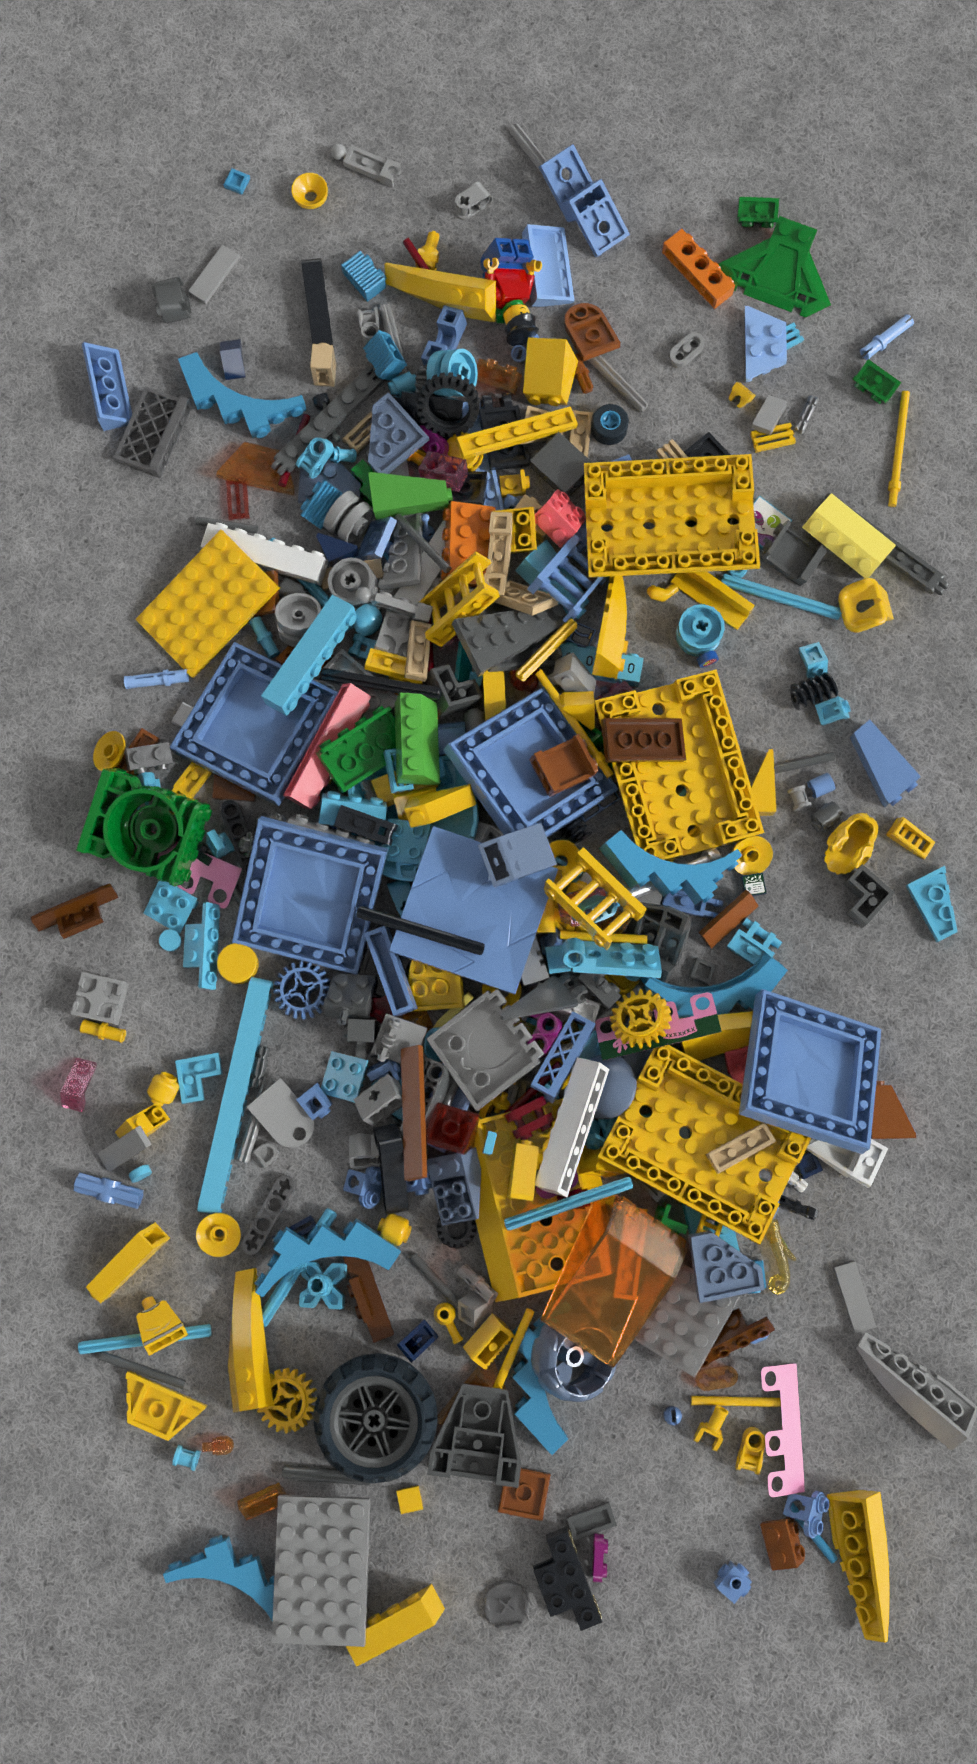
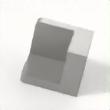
M470 1292L458 1300V1319L472 1328H476L485 1322L493 1313V1302L487 1304L476 1292Z

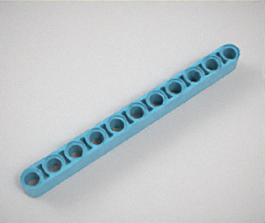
M251 977L248 985L198 1202V1212L207 1214L222 1212L220 1207L221 1203H224L227 1191L225 1185L226 1181H229L232 1169L230 1163L231 1159L234 1160L237 1147L235 1142L236 1138H239L242 1125L240 1120L241 1116H244L247 1103L245 1098L249 1094L250 1076L253 1072L255 1059L257 1058L255 1054L261 1042L262 1036H260V1032L263 1031L266 1020L265 1010H268L271 994H269L270 988L273 989V981Z

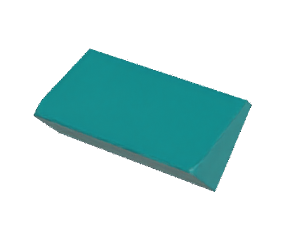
M460 641L455 668V678L458 683L468 681L470 672H472V664Z

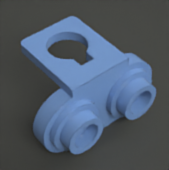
M368 1167L365 1173L349 1169L343 1190L359 1195V1203L362 1207L367 1209L374 1208L380 1201L382 1189L380 1167ZM356 1176L359 1185L352 1188L351 1179Z
M819 1491L813 1492L811 1498L790 1494L787 1497L783 1515L804 1521V1535L809 1538H815L817 1535H821L823 1531L821 1519L823 1512L826 1513L829 1509V1499L825 1497L823 1492ZM794 1501H801L802 1505L805 1506V1510L793 1513L791 1505Z

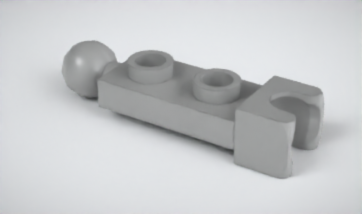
M338 143L331 148V155L335 160L344 159V167L378 180L380 183L391 188L394 187V177L391 174H401L400 164L389 158L387 160L352 145L349 151H346L345 147Z
M367 587L358 588L355 594L357 601L365 604L370 601L371 605L409 616L414 621L428 623L433 608L430 605L421 602L414 605L409 599L392 598V594L383 591L372 594Z

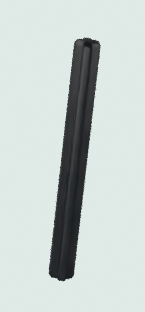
M328 668L321 670V679L323 681L340 684L351 683L358 687L398 694H422L433 700L441 698V688Z
M359 906L356 916L360 919L477 955H482L484 952V943L364 906Z

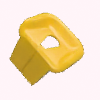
M865 578L849 584L839 593L838 603L843 623L851 632H862L894 619L887 592L873 578ZM873 599L874 605L862 613L857 611L856 606L858 602Z

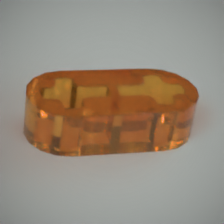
M729 1365L699 1370L695 1377V1383L703 1391L727 1388L737 1383L738 1373ZM725 1370L733 1373V1377H730V1382H727L725 1379H718V1376L724 1375ZM703 1374H706L708 1377H715V1380L708 1382V1386L699 1382V1379L703 1378Z

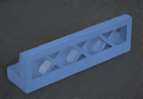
M573 1011L530 1086L545 1094V1100L552 1104L596 1023ZM573 1020L585 1025L582 1031L572 1032L570 1025ZM571 1038L572 1049L562 1051L560 1042ZM560 1056L563 1063L562 1067L552 1070L550 1060ZM550 1075L552 1084L549 1089L538 1084L541 1077Z

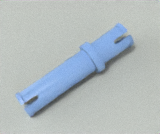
M906 314L881 335H876L869 344L860 349L861 356L869 351L863 357L865 360H868L878 351H883L888 343L914 325L913 318L905 323L911 317L909 314Z
M166 669L158 673L124 676V686L126 689L156 685L171 686L174 683L189 682L187 669L176 671Z

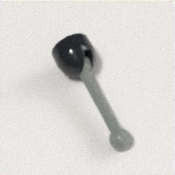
M321 393L312 398L314 406L320 411L330 403L327 393ZM334 430L332 432V440L338 442L340 436Z

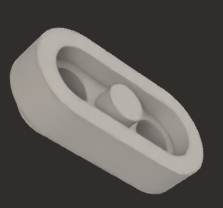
M693 332L683 338L670 351L669 361L671 365L677 368L686 366L702 352L705 344L704 337L699 333ZM695 343L697 347H691L690 344ZM676 356H681L683 359L677 360Z

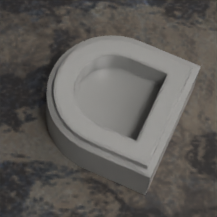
M270 1142L262 1143L252 1151L264 1169L273 1164L279 1156L278 1148Z

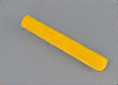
M572 618L568 619L516 671V677L521 681H525L577 629V622Z

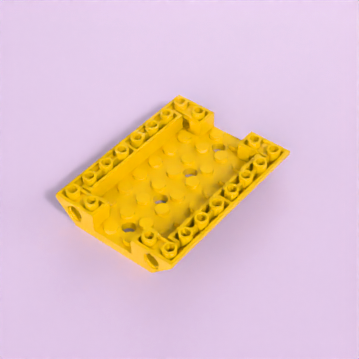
M752 454L584 463L589 577L760 569L758 532L755 529L753 507L754 480ZM730 518H735L739 521V523L736 525H731L727 522V520ZM689 520H693L696 522L697 525L694 527H688L685 523ZM650 522L653 523L655 527L652 529H646L643 525L645 523ZM604 525H611L613 529L606 532L602 530V527Z
M717 669L677 679L673 684L638 693L634 690L594 701L600 724L604 718H682L686 761L612 762L634 843L651 855L668 861L739 842L744 838L764 833ZM653 705H660L663 708V713L661 715L654 714L652 711ZM678 785L686 788L685 796H679L676 793ZM689 826L698 828L697 837H691L688 834Z
M670 1045L653 1048L636 1080L635 1097L627 1110L617 1117L598 1154V1158L760 1245L780 1205L778 1201L795 1166L800 1163L811 1138L766 1123L776 1142L716 1174L706 1154L763 1122L739 1115L743 1084ZM648 1106L652 1112L651 1116L648 1118L641 1116L639 1112L640 1107ZM687 1127L690 1129V1138H682L679 1134L680 1128ZM761 1170L769 1171L771 1178L768 1182L760 1179L759 1172Z
M563 1099L555 1100L553 1104L547 1102L546 1105L542 1106L545 1115L552 1112L555 1118L552 1121L553 1126L542 1132L538 1128L532 1131V1137L526 1139L534 1141V1146L539 1147L538 1171L543 1160V1153L550 1140L551 1129L554 1127L557 1119L558 1108L561 1106ZM534 1111L522 1116V1119L526 1125L536 1120L537 1117ZM507 1113L459 1125L454 1135L458 1151L476 1147L481 1166L479 1219H476L475 1222L491 1287L498 1293L495 1302L521 1298L615 1272L619 1246L606 1198L591 1202V1206L585 1207V1210L571 1209L551 1216L552 1221L548 1226H543L539 1221L513 1230H507L504 1224L506 1218L556 1202L557 1195L550 1199H544L538 1196L534 1188L533 1201L507 1198L514 1147L516 1143L520 1144L521 1142L520 1138L515 1140L512 1131L517 1129L514 1121L507 1124L504 1115ZM488 1131L497 1134L491 1155L482 1154ZM584 1145L576 1170L578 1182L570 1191L580 1187L590 1190L603 1185L600 1176L579 1173L580 1167L591 1151L586 1145ZM555 1257H559L563 1262L562 1268L557 1271L553 1270L550 1266L551 1260Z

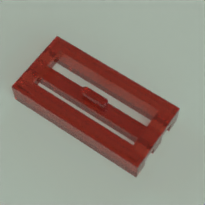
M247 479L226 480L229 521L233 519L241 520L243 518L250 519ZM232 484H235L237 514H233ZM239 484H243L245 513H241Z

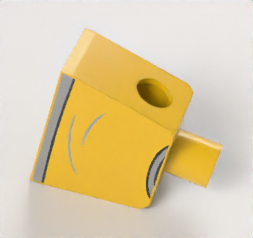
M151 1296L141 1302L144 1311L138 1313L136 1318L143 1346L149 1356L188 1335L183 1323L165 1300L156 1303L154 1297Z

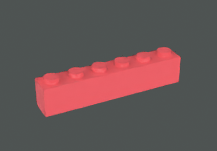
M351 683L341 686L284 792V797L307 809H312V807L317 805L320 800V792L330 781L329 773L316 755L321 750L319 745L329 739L332 742L338 739L337 734L346 728L349 731L356 727L354 723L368 710L370 706L369 701L372 696Z

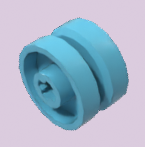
M465 349L441 350L434 352L430 356L426 370L427 380H431L432 376L436 374L439 377L440 373L445 372L447 376L449 372H453V376L456 377L457 374L462 375L461 379L464 380L466 377L469 379V384L473 383L476 386L478 376L477 364L469 351ZM442 388L434 392L435 395L445 397L464 396L460 392L448 388Z
M705 604L687 608L681 615L676 629V641L679 647L687 654L699 657L708 651H714L718 647L725 630L724 620L720 612L714 607Z

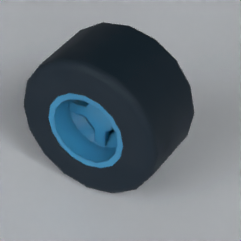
M606 404L595 411L591 431L598 442L603 445H615L624 439L629 423L625 410L615 404Z

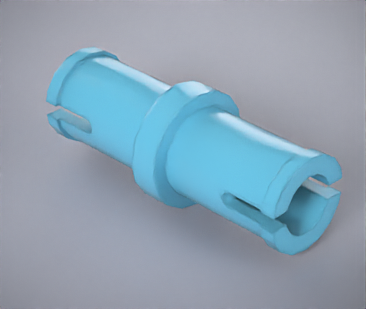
M257 616L251 619L249 624L257 636L258 644L262 645L267 657L272 659L279 655L280 651L272 639L273 635L270 631L268 632L262 618Z

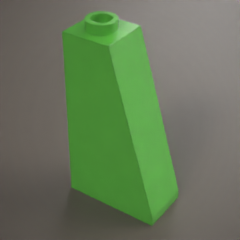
M376 472L368 473L373 512L376 520L390 516L395 517L399 513L404 516L443 510L449 506V501L453 500L451 488H447L446 481Z

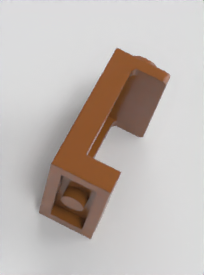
M579 734L544 752L540 750L529 759L548 797L594 777L598 772V764L595 758L589 754L588 745Z

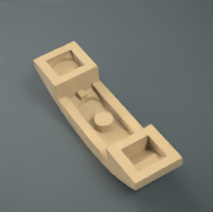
M491 512L488 559L491 560V564L487 567L486 573H484V580L486 584L498 590L499 596H504L511 555L512 513Z

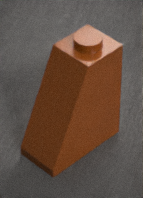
M876 1081L871 1139L916 1138V1133L892 1085H885L884 1081Z

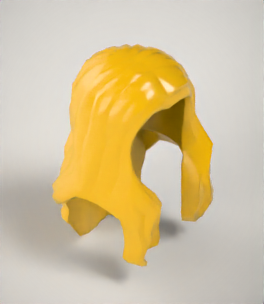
M867 813L854 814L831 833L826 843L828 849L824 853L826 855L824 861L829 871L835 872L837 875H844L855 868L857 869L862 864L864 865L870 859L878 834V824L874 818L870 817Z

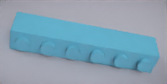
M332 594L261 695L267 706L285 716L295 709L298 699L307 692L312 679L320 673L321 666L332 656L333 649L343 640L349 626L355 623L357 614L353 605Z

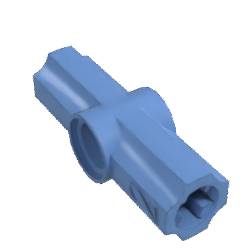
M79 1173L74 1183V1191L77 1193L96 1197L97 1200L103 1202L118 1203L135 1209L139 1208L144 1190L123 1185L120 1181H113L105 1177L99 1178L84 1173Z

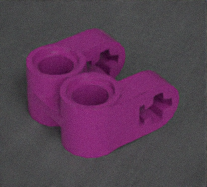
M549 1012L530 1015L538 1021L537 1027L531 1035L533 1038L527 1044L543 1040L544 1048L542 1051L544 1055L541 1058L548 1055L556 1037L563 1029L561 1020ZM549 1020H553L554 1028L546 1031V1023Z

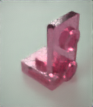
M76 1058L60 1092L62 1107L83 1112L86 1105L85 1092L97 1068L96 1062Z

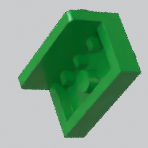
M739 197L737 223H742L741 227H753L754 224H762V228H773L774 224L778 221L780 198Z
M869 359L858 374L853 377V381L856 382L854 386L863 393L865 390L869 391L872 394L870 398L878 404H881L882 401L887 404L901 385L899 380Z
M663 1202L662 1206L658 1205L654 1214V1218L657 1219L656 1223L664 1226V1231L678 1237L680 1233L686 1235L688 1225L667 1218L671 1205Z

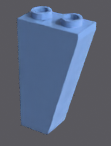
M871 720L867 721L852 734L850 739L884 807L889 803L894 806L902 799L901 793L905 790L909 793L918 785L916 781L921 776Z

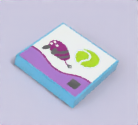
M759 496L753 503L755 529L758 532V545L762 550L765 543L769 539L772 541L774 538L773 531L778 524H784L787 520L792 522V520Z

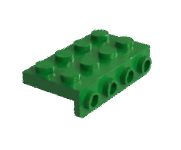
M382 705L372 712L373 717L368 720L366 717H363L354 723L356 727L351 731L346 728L337 734L338 739L332 742L329 739L319 745L321 750L316 755L341 793L346 792L386 766L383 752L389 749H396L395 718L390 712L392 710L390 706L384 709Z

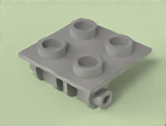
M386 1013L371 1053L377 1055V1060L385 1062L386 1059L401 1063V1049L421 1045L427 1028Z

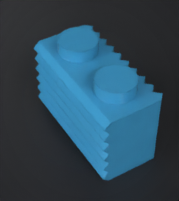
M359 251L341 264L344 276L367 302L386 288L385 274L381 269L377 270L374 267V263L369 255L366 254L364 256Z
M378 330L363 347L367 353V360L374 365L375 374L380 379L391 381L407 366L389 333Z
M323 480L322 483L317 482L312 490L315 494L311 500L306 499L300 508L303 510L301 516L319 529L324 528V519L329 509L343 494V492L326 480Z

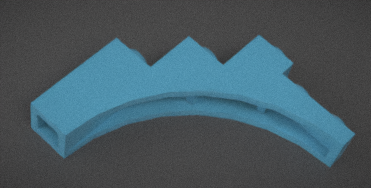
M197 352L178 358L197 410L201 408L204 410L209 409L213 404L217 403L225 424L237 423L244 417L252 439L267 436L271 432L269 424H279L285 418L290 416L298 417L304 411H307L302 395L281 400L254 399L241 395L220 383L204 366Z
M622 830L599 847V850L631 889L636 885H639L641 888L648 881H651L663 897L669 893L673 896L680 889H683L695 905L700 901L706 903L714 896L712 892L718 888L715 883L724 877L722 872L726 869L731 871L739 864L737 860L743 856L736 849L727 856L709 863L696 865L677 864L647 853L633 843Z
M765 953L752 967L741 975L712 986H676L652 977H642L641 980L645 985L643 988L646 991L651 990L653 995L659 993L662 997L661 999H665L666 1002H674L679 1018L694 1016L690 998L706 992L711 993L713 996L717 1015L728 1014L736 1002L745 1009L749 1007L754 1009L755 995L762 989L771 992L788 970L776 959ZM701 997L697 999L695 1005L698 1009L705 1010L709 1007L710 1002L707 998Z
M357 1218L353 1223L350 1221L343 1230L344 1237L321 1222L318 1227L314 1226L308 1235L309 1241L286 1226L284 1231L279 1230L273 1239V1242H275L274 1250L279 1254H274L267 1264L269 1269L265 1274L261 1273L254 1284L257 1286L255 1293L264 1297L274 1283L289 1271L319 1258L333 1256L357 1257L374 1262L389 1270L401 1253V1249L399 1246L381 1237L378 1232Z
M558 1299L549 1308L552 1312L546 1317L540 1316L533 1323L535 1326L533 1330L528 1326L519 1347V1351L527 1361L521 1360L513 1368L515 1373L512 1374L513 1379L529 1395L527 1399L523 1396L515 1404L517 1409L514 1411V1414L551 1455L568 1440V1436L557 1423L549 1407L546 1392L537 1381L538 1377L531 1365V1350L534 1339L540 1335L542 1326L552 1317L568 1312L572 1306L565 1299L562 1302ZM519 1325L512 1331L513 1334H514V1336H515V1334H516V1331H517Z
M222 1535L211 1538L209 1544L204 1548L206 1555L200 1552L192 1555L188 1562L175 1561L169 1564V1569L163 1573L165 1583L180 1579L205 1578L218 1580L237 1587L251 1596L266 1611L273 1622L275 1575L269 1578L270 1582H267L259 1555L253 1557L252 1554L240 1558V1562L237 1563L229 1536L223 1538Z

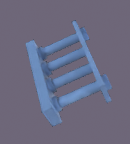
M575 534L527 588L532 594L539 588L541 590L544 589L569 612L563 618L565 623L570 617L574 619L583 610L580 605L598 584L602 586L609 578L595 577L596 580L592 583L568 562L569 559L566 556L575 559L588 571V560L577 551L578 548L576 547V544L581 539ZM557 567H559L560 569L564 568L571 576H573L579 583H581L587 589V591L583 594L577 587H575L569 580H567L561 573H559L560 570ZM548 577L551 580H556L578 602L574 605L549 583Z

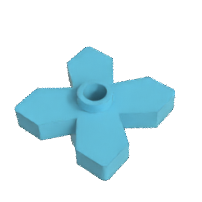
M308 1262L301 1272V1276L308 1283L307 1288L300 1293L299 1306L315 1308L323 1299L329 1309H344L345 1295L336 1285L346 1278L347 1264L331 1263L324 1272L318 1262Z

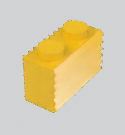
M492 1313L463 1348L475 1363L483 1369H487L490 1362L496 1359V1355L502 1352V1348H505V1345H508L511 1338H514V1334L504 1321Z

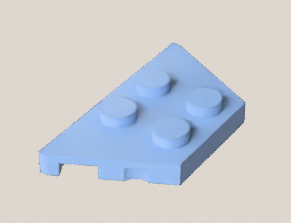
M745 306L746 382H750L752 378L760 374L765 375L772 369L786 364V322L750 306Z

